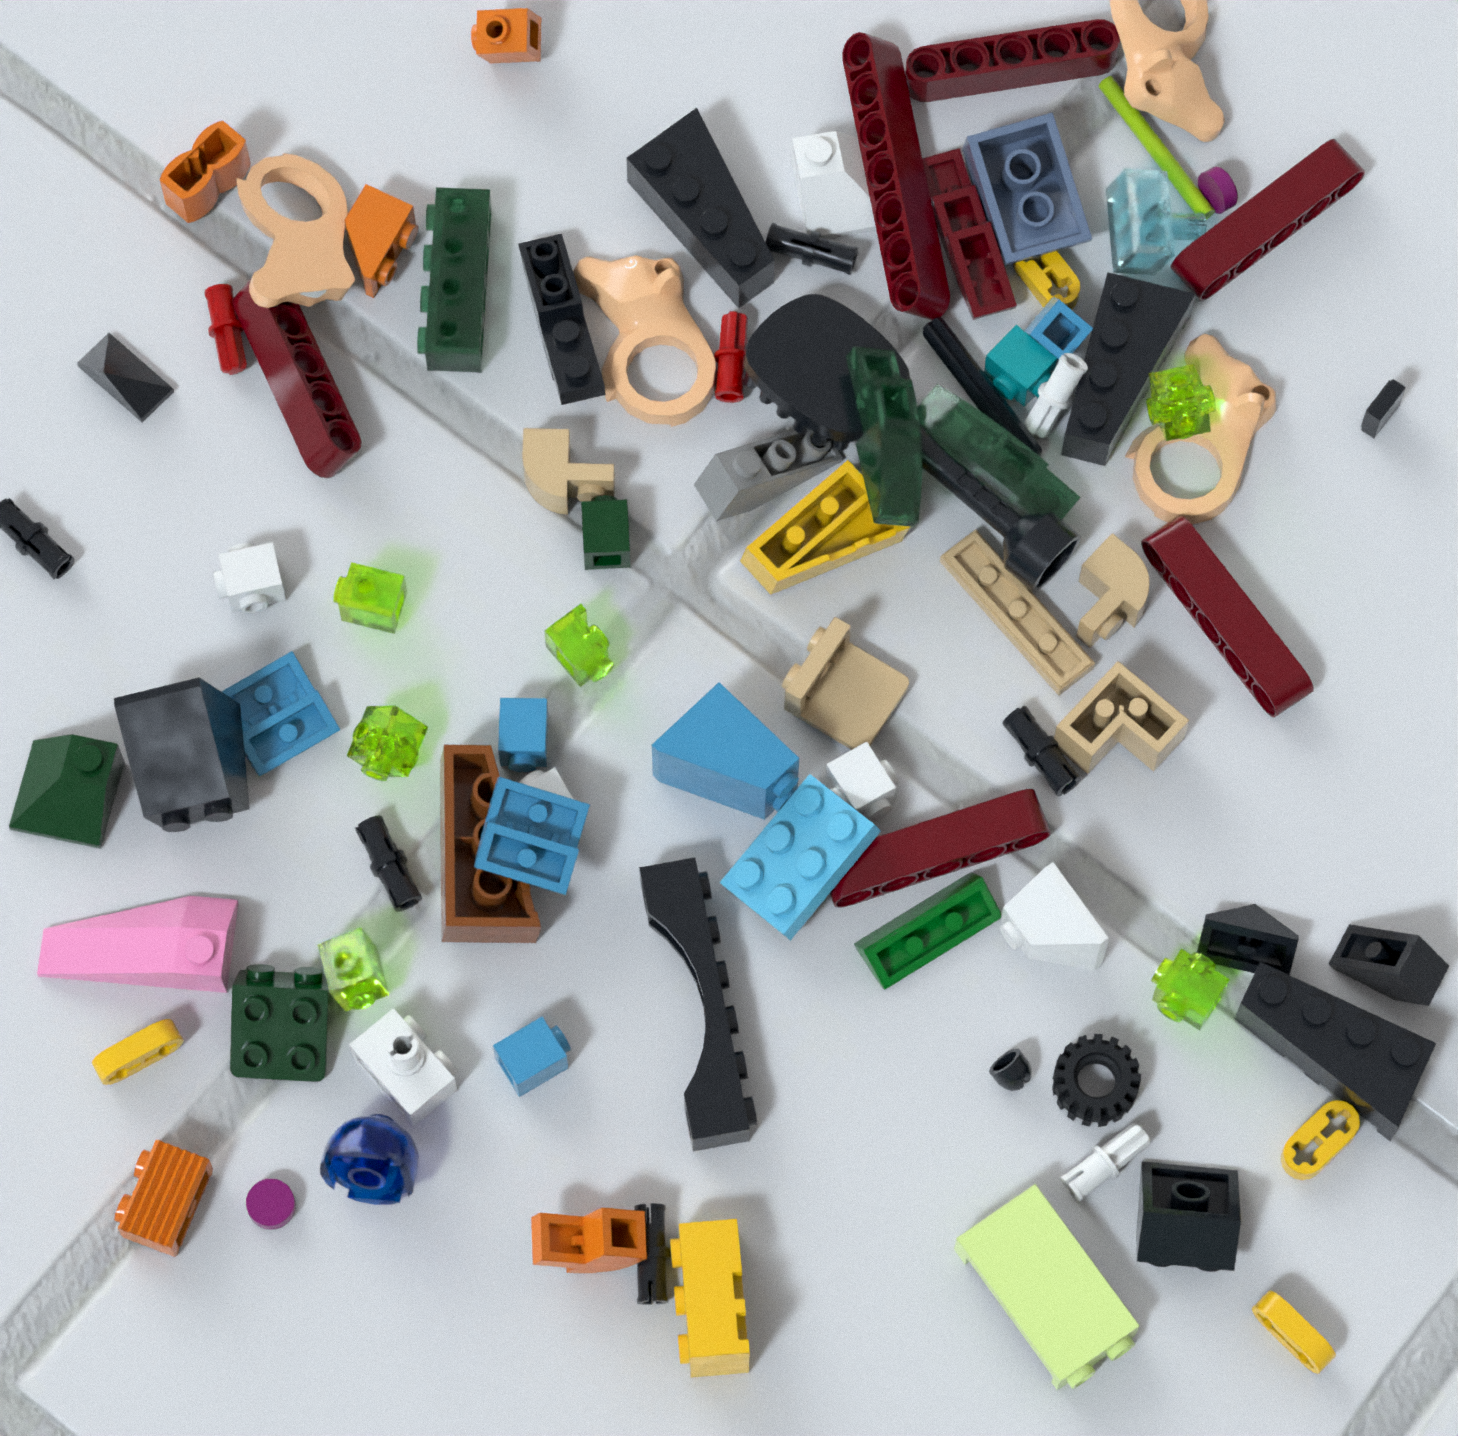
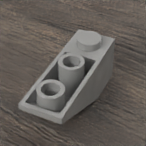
M807 429L805 433H798L793 430L716 453L696 480L694 486L715 520L719 521L751 511L839 464L843 458L831 439L828 438L825 445L819 447L815 446L811 441L814 431Z

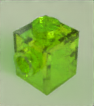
M351 562L347 577L340 576L338 578L333 596V602L337 603L339 607L341 621L395 634L408 593L405 576Z
M362 928L317 944L329 992L345 1012L352 1009L360 1010L373 1005L376 1000L390 995L377 946Z
M1181 949L1173 961L1165 957L1154 973L1151 982L1157 986L1152 1000L1158 1004L1157 1009L1167 1018L1175 1022L1184 1020L1196 1029L1201 1030L1225 994L1230 979L1216 971V965L1206 956L1198 952L1189 954Z

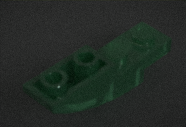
M854 346L846 356L864 432V435L856 443L873 522L876 524L915 527L919 522L921 503L922 448L917 402L912 379H902L900 377L894 351Z
M939 384L935 385L912 412L925 430L945 451L975 477L980 475L1025 515L1053 512L1062 520L1081 498L1046 468L1049 464L987 415Z

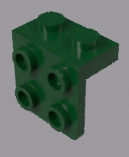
M265 964L249 965L246 967V970H239L232 984L230 1071L232 1075L238 1078L308 1082L323 1080L327 1070L328 1008L334 994V975L323 974L322 969L315 967H299L294 969V973L275 972V967Z

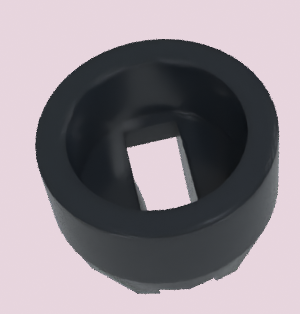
M1012 1049L992 1064L989 1073L1004 1089L1017 1091L1024 1087L1023 1082L1030 1081L1032 1068L1020 1049Z

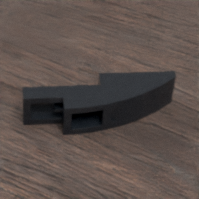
M562 234L519 243V252L536 321L561 405L606 395L604 381L584 317L582 300Z

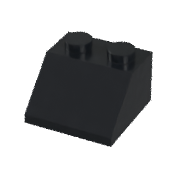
M1142 1161L1136 1230L1137 1262H1146L1157 1267H1168L1171 1265L1197 1267L1207 1272L1218 1270L1234 1271L1241 1226L1238 1170Z

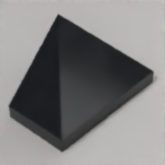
M110 333L77 362L81 370L142 423L174 393V389Z
M1256 904L1205 915L1195 960L1255 973L1259 963L1262 962L1290 975L1299 935Z

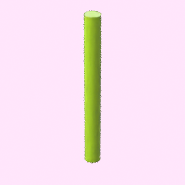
M1113 76L1103 79L1098 85L1099 89L1198 219L1202 222L1210 218L1215 212L1214 208L1139 110L1129 104L1120 85Z

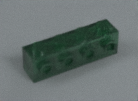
M436 187L435 204H427L426 231H433L432 245L424 244L423 271L430 272L429 286H421L420 312L427 313V326L418 327L417 353L425 354L427 371L482 373L492 219L490 189Z

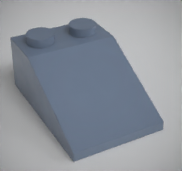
M1053 112L966 137L962 148L972 184L976 187L986 220L991 223L1005 266L1092 241Z

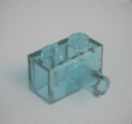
M1125 168L1106 188L1113 273L1156 275L1175 256L1174 239L1195 241L1206 233L1207 224H1198L1199 222L1206 221L1203 213L1171 212L1167 171Z

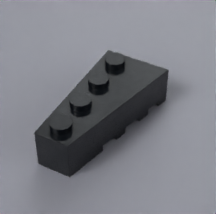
M697 108L626 158L627 182L738 308L745 305L774 283V258Z
M1107 272L1093 325L1094 329L1092 330L1084 359L1088 370L1083 374L1076 389L1064 435L1062 456L1103 466L1107 464L1131 422L1134 412L1141 400L1146 396L1154 377L1162 363L1167 359L1181 330L1184 329L1191 317L1195 293Z
M1262 962L1259 963L1234 1018L1282 1057H1288L1305 1071L1304 1074L1316 1084L1320 1085L1321 1083L1342 1101L1352 1105L1358 1112V1115L1360 1114L1378 1128L1377 1132L1389 1141L1392 1140L1436 1045L1431 1040Z

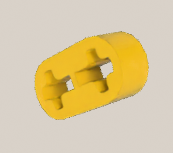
M1058 251L1041 255L1040 265L1043 270L1034 260L1013 263V268L1017 275L1043 307L1053 297L1051 295L1052 282L1049 280L1050 278L1058 288L1068 287L1066 298L1061 294H1055L1054 297L1061 300L1071 310L1076 306L1080 294V281Z
M164 1019L103 1050L92 1060V1065L102 1084L111 1085L167 1057L180 1048L184 1040L173 1020Z
M1340 1100L1330 1101L1323 1105L1284 1145L1280 1159L1285 1172L1294 1179L1299 1180L1311 1179L1318 1175L1351 1143L1357 1134L1360 1119L1355 1108L1349 1103ZM1327 1115L1334 1119L1340 1115L1344 1116L1347 1119L1344 1126L1347 1133L1344 1134L1338 1129L1326 1139L1322 1133L1330 1122ZM1313 1141L1319 1146L1311 1157L1314 1165L1311 1166L1307 1162H1303L1300 1165L1294 1163L1293 1159L1296 1155L1294 1147L1303 1151Z
M1271 1290L1268 1291L1252 1307V1312L1258 1321L1310 1371L1319 1374L1336 1357L1334 1349L1327 1340L1277 1293Z

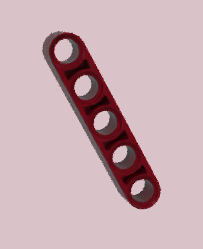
M1095 19L921 46L909 53L906 60L905 75L909 95L912 99L919 102H932L1109 73L1117 62L1120 37L1116 26L1112 22L1105 19ZM1101 44L1108 49L1098 51L1093 49L1091 45ZM1059 51L1063 53L1064 56L1052 57L1048 55L1047 52ZM1012 57L1020 60L1021 63L1009 64L1003 59ZM971 64L978 69L966 71L960 68V66ZM920 71H928L931 72L934 76L929 78H923L918 76L916 73Z
M1336 139L1328 140L1188 245L1173 260L1170 266L1171 270L1196 294L1200 301L1210 298L1349 193L1364 177L1365 170Z
M250 279L233 298L234 310L306 466L321 478L334 477L360 450L362 441L300 305L283 302L269 308L258 306L249 293Z
M1179 515L1141 541L1143 552L1151 565L1268 715L1275 718L1314 692L1312 681L1305 669L1185 517Z
M1024 789L876 837L830 892L834 906L841 908L855 905L1043 842L1050 837L1051 831L1035 790Z

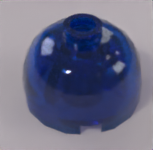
M383 1114L360 1116L345 1121L330 1136L320 1163V1175L333 1190L335 1189L336 1182L348 1188L347 1197L352 1200L373 1205H392L400 1202L403 1193L407 1192L408 1196L413 1193L418 1174L419 1153L411 1135L389 1116Z

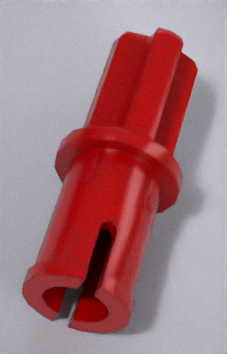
M229 284L213 285L205 289L204 293L212 324L208 328L209 336L215 339L221 371L229 375H235L238 372L244 371L247 367L241 337L243 327L234 310L233 287Z
M729 311L728 314L722 316L719 350L714 353L715 361L718 363L714 396L717 400L727 403L740 402L744 397L745 368L743 354L747 343L748 317L746 314L738 313L737 311Z

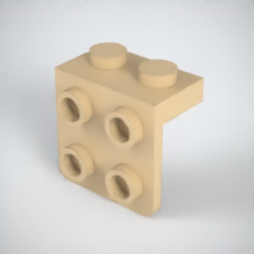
M834 617L827 629L820 626L812 636L807 646V651L811 653L802 666L795 663L787 673L782 683V688L786 689L784 710L852 750L865 742H868L869 746H871L908 690L909 679L904 674L850 643L851 626Z

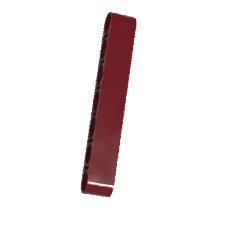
M858 32L846 41L842 52V61L890 301L897 311L933 320L936 317L943 316L948 309L950 291L899 47L892 42Z

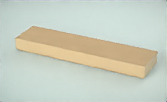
M976 529L940 556V563L1058 696L1094 669L1095 662L1039 599L1004 568V560Z

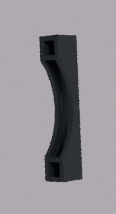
M695 857L639 867L640 884L648 925L662 936L682 958L696 983L704 1008L705 1034L703 1049L695 1074L684 1092V1109L692 1150L694 1152L747 1142L750 1138L749 1126L757 1125V1118L752 1096L743 1098L740 1080L748 1079L743 1050L734 1052L731 1035L738 1034L739 1029L734 1005L725 1007L722 993L723 989L730 988L725 960L716 962L713 948L714 944L721 943L716 915L707 917L704 900L712 899L707 871L698 872Z

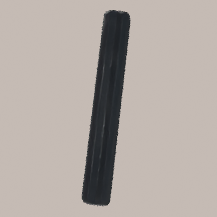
M936 317L923 327L924 338L1020 465L1026 467L1036 462L1041 457V446L946 321L941 317Z

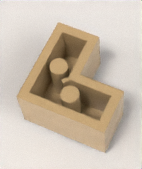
M1117 661L1056 726L1054 739L1058 742V749L1087 774L1118 742L1154 772L1184 740L1189 720Z

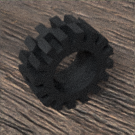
M1094 1034L1093 1039H1087L1086 1035L1081 1036L1074 1045L1070 1042L1065 1047L1064 1053L1059 1055L1052 1078L1053 1095H1057V1105L1060 1110L1065 1108L1068 1111V1118L1074 1121L1078 1117L1083 1120L1081 1125L1089 1127L1091 1122H1098V1127L1107 1126L1110 1120H1113L1114 1123L1121 1120L1125 1112L1128 1113L1132 1108L1141 1083V1073H1138L1137 1058L1132 1059L1130 1056L1132 1050L1127 1045L1123 1048L1117 1045L1119 1039L1111 1036L1110 1041L1103 1040V1034ZM1090 1064L1103 1065L1112 1072L1115 1086L1105 1096L1092 1097L1080 1088L1078 1083L1079 1072Z

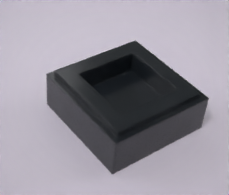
M1394 379L1389 380L1367 408L1361 424V430L1375 438L1400 406L1406 387Z

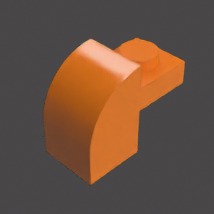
M602 1207L585 1216L538 1213L531 1217L533 1265L565 1267L567 1273H599L624 1269L647 1259L645 1211Z

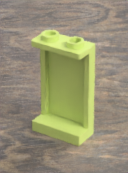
M1036 1184L956 1238L955 1252L965 1265L970 1262L1050 1372L1053 1377L1051 1383L1057 1390L1067 1383L1072 1389L1080 1386L1096 1373L1092 1366L1106 1356L1111 1361H1115L1135 1346L1132 1338L1136 1335L1139 1324Z

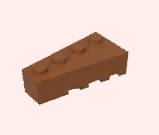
M444 744L440 759L441 942L536 943L541 930L540 920L534 908L529 884L474 868L488 808L497 778L500 777L491 745Z

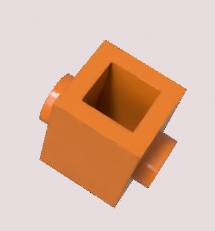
M528 8L477 10V24H474L471 29V42L476 55L490 64L541 61L542 18Z

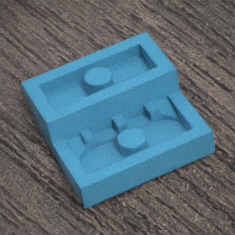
M293 651L221 691L240 704L245 756L259 777L340 731L318 690H315Z
M498 777L485 819L474 868L566 895L579 852L577 847L590 804Z

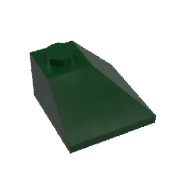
M74 734L33 740L9 829L101 849L125 763L119 745Z

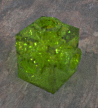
M1194 364L1149 373L1151 398L1146 399L1148 416L1152 425L1159 424L1166 441L1186 439L1193 435L1211 432L1209 413L1216 411L1215 398L1211 386H1203Z
M396 705L367 706L361 721L354 729L353 741L347 757L362 766L361 772L378 781H387L388 777H409L411 770L418 761L419 750L428 726Z

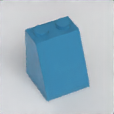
M720 682L651 745L652 773L659 782L764 820L775 810L778 812L798 788L799 757Z

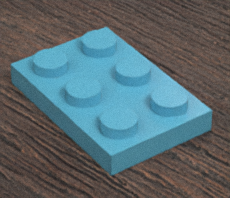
M809 774L720 881V884L791 941L881 830Z

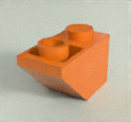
M365 184L344 221L347 239L365 293L374 298L381 285L388 286L393 279L397 269L396 259L403 248L408 250L412 246L419 227L416 225L413 205Z

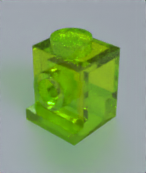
M581 603L544 630L546 648L579 687L589 680L593 682L601 680L613 669L614 663L609 658L607 649L610 647V643L597 625L592 624L590 627L588 626L587 610Z

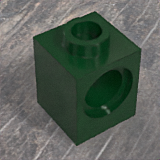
M603 495L594 497L591 501L581 502L585 570L631 568L627 499L618 500L614 496Z

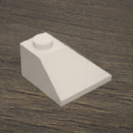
M838 131L792 138L791 164L805 232L810 234L811 231L821 233V238L827 239L876 231L858 138Z
M1052 862L1003 907L1000 931L1007 943L1014 950L1020 947L1028 959L1094 971L1102 966L1109 937L1054 862Z

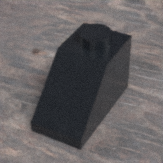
M1351 924L1348 925L1329 962V965L1334 970L1393 1000L1426 1006L1430 1005L1449 968V965L1419 935Z

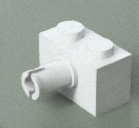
M393 1008L352 1041L349 1047L353 1059L414 1127L457 1091L456 1081L453 1076L457 1073V1069L441 1050L433 1054L422 1040L427 1036L410 1015L403 1019Z

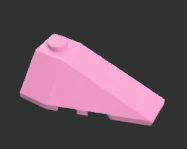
M187 896L44 928L37 975L38 977L227 993L239 902L235 899Z

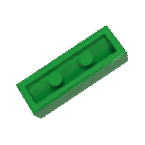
M971 872L858 940L854 945L882 989L885 990L1001 919L1002 913L983 877Z

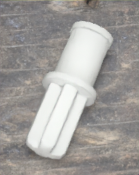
M1071 353L1061 355L1059 363L1048 382L1042 383L1038 388L1039 398L1025 420V425L1031 435H1037L1041 438L1048 436L1062 410L1068 409L1071 406V395L1083 374L1088 370L1087 364L1080 357Z
M1131 1124L1101 1148L1095 1145L1090 1156L1067 1174L1061 1176L1060 1179L1071 1195L1075 1193L1074 1198L1080 1202L1111 1176L1113 1178L1120 1176L1118 1170L1150 1146L1151 1140L1140 1125Z

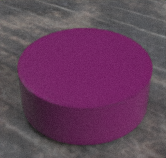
M1215 166L1198 176V188L1214 208L1215 213L1221 214L1237 204L1238 193L1236 186L1224 169Z
M264 1179L257 1182L249 1190L246 1198V1208L251 1220L257 1226L263 1229L274 1230L285 1226L292 1219L296 1209V1202L287 1184L278 1179Z

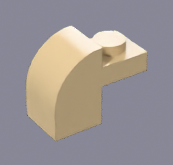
M523 428L522 459L525 483L531 496L541 506L552 512L568 515L569 498H577L583 502L591 501L592 498L597 496L615 495L614 464L570 463L569 429Z
M1112 533L1082 564L1078 581L1099 598L1095 605L1080 619L1076 635L1089 648L1100 637L1105 641L1108 640L1121 626L1123 619L1135 628L1143 615L1149 592V575L1144 562L1135 551Z

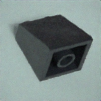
M200 677L114 698L116 715L145 819L158 825L166 832H181L189 829L191 823L204 820L223 822L232 819L233 813L250 810L241 708L238 702Z

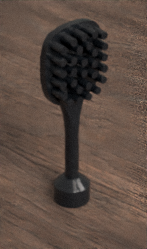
M808 294L781 306L765 319L752 334L743 354V364L746 370L744 384L748 388L758 387L761 390L759 399L762 403L771 404L774 402L778 406L776 410L778 417L786 419L791 416L795 420L793 428L796 432L805 433L807 429L814 431L811 441L815 446L821 447L825 445L829 438L834 440L836 449L843 451L848 448L850 442L876 440L920 466L1004 537V568L1033 593L1046 585L1071 557L1081 540V536L1053 512L1026 514L1022 517L955 460L925 430L908 407L907 394L911 379L907 365L891 343L853 310L827 296Z

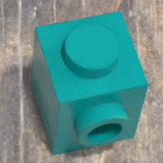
M1015 325L986 355L984 373L993 381V385L1004 398L1008 400L1015 399L1025 407L1035 396L1039 398L1038 388L1042 383L1048 382L1056 368L1057 358L1018 325Z

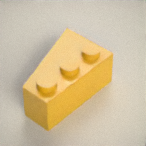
M847 460L748 545L740 562L772 595L902 542L910 527L853 464Z
M737 1219L679 1223V1238L670 1239L672 1268L682 1267L683 1286H674L676 1316L686 1315L687 1334L678 1335L680 1364L690 1363L691 1378L749 1373L750 1350L746 1330V1307L743 1294Z

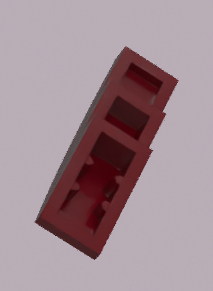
M960 148L922 158L936 227L972 319L976 320L1015 309L1017 304L991 223L986 221L975 185H971Z

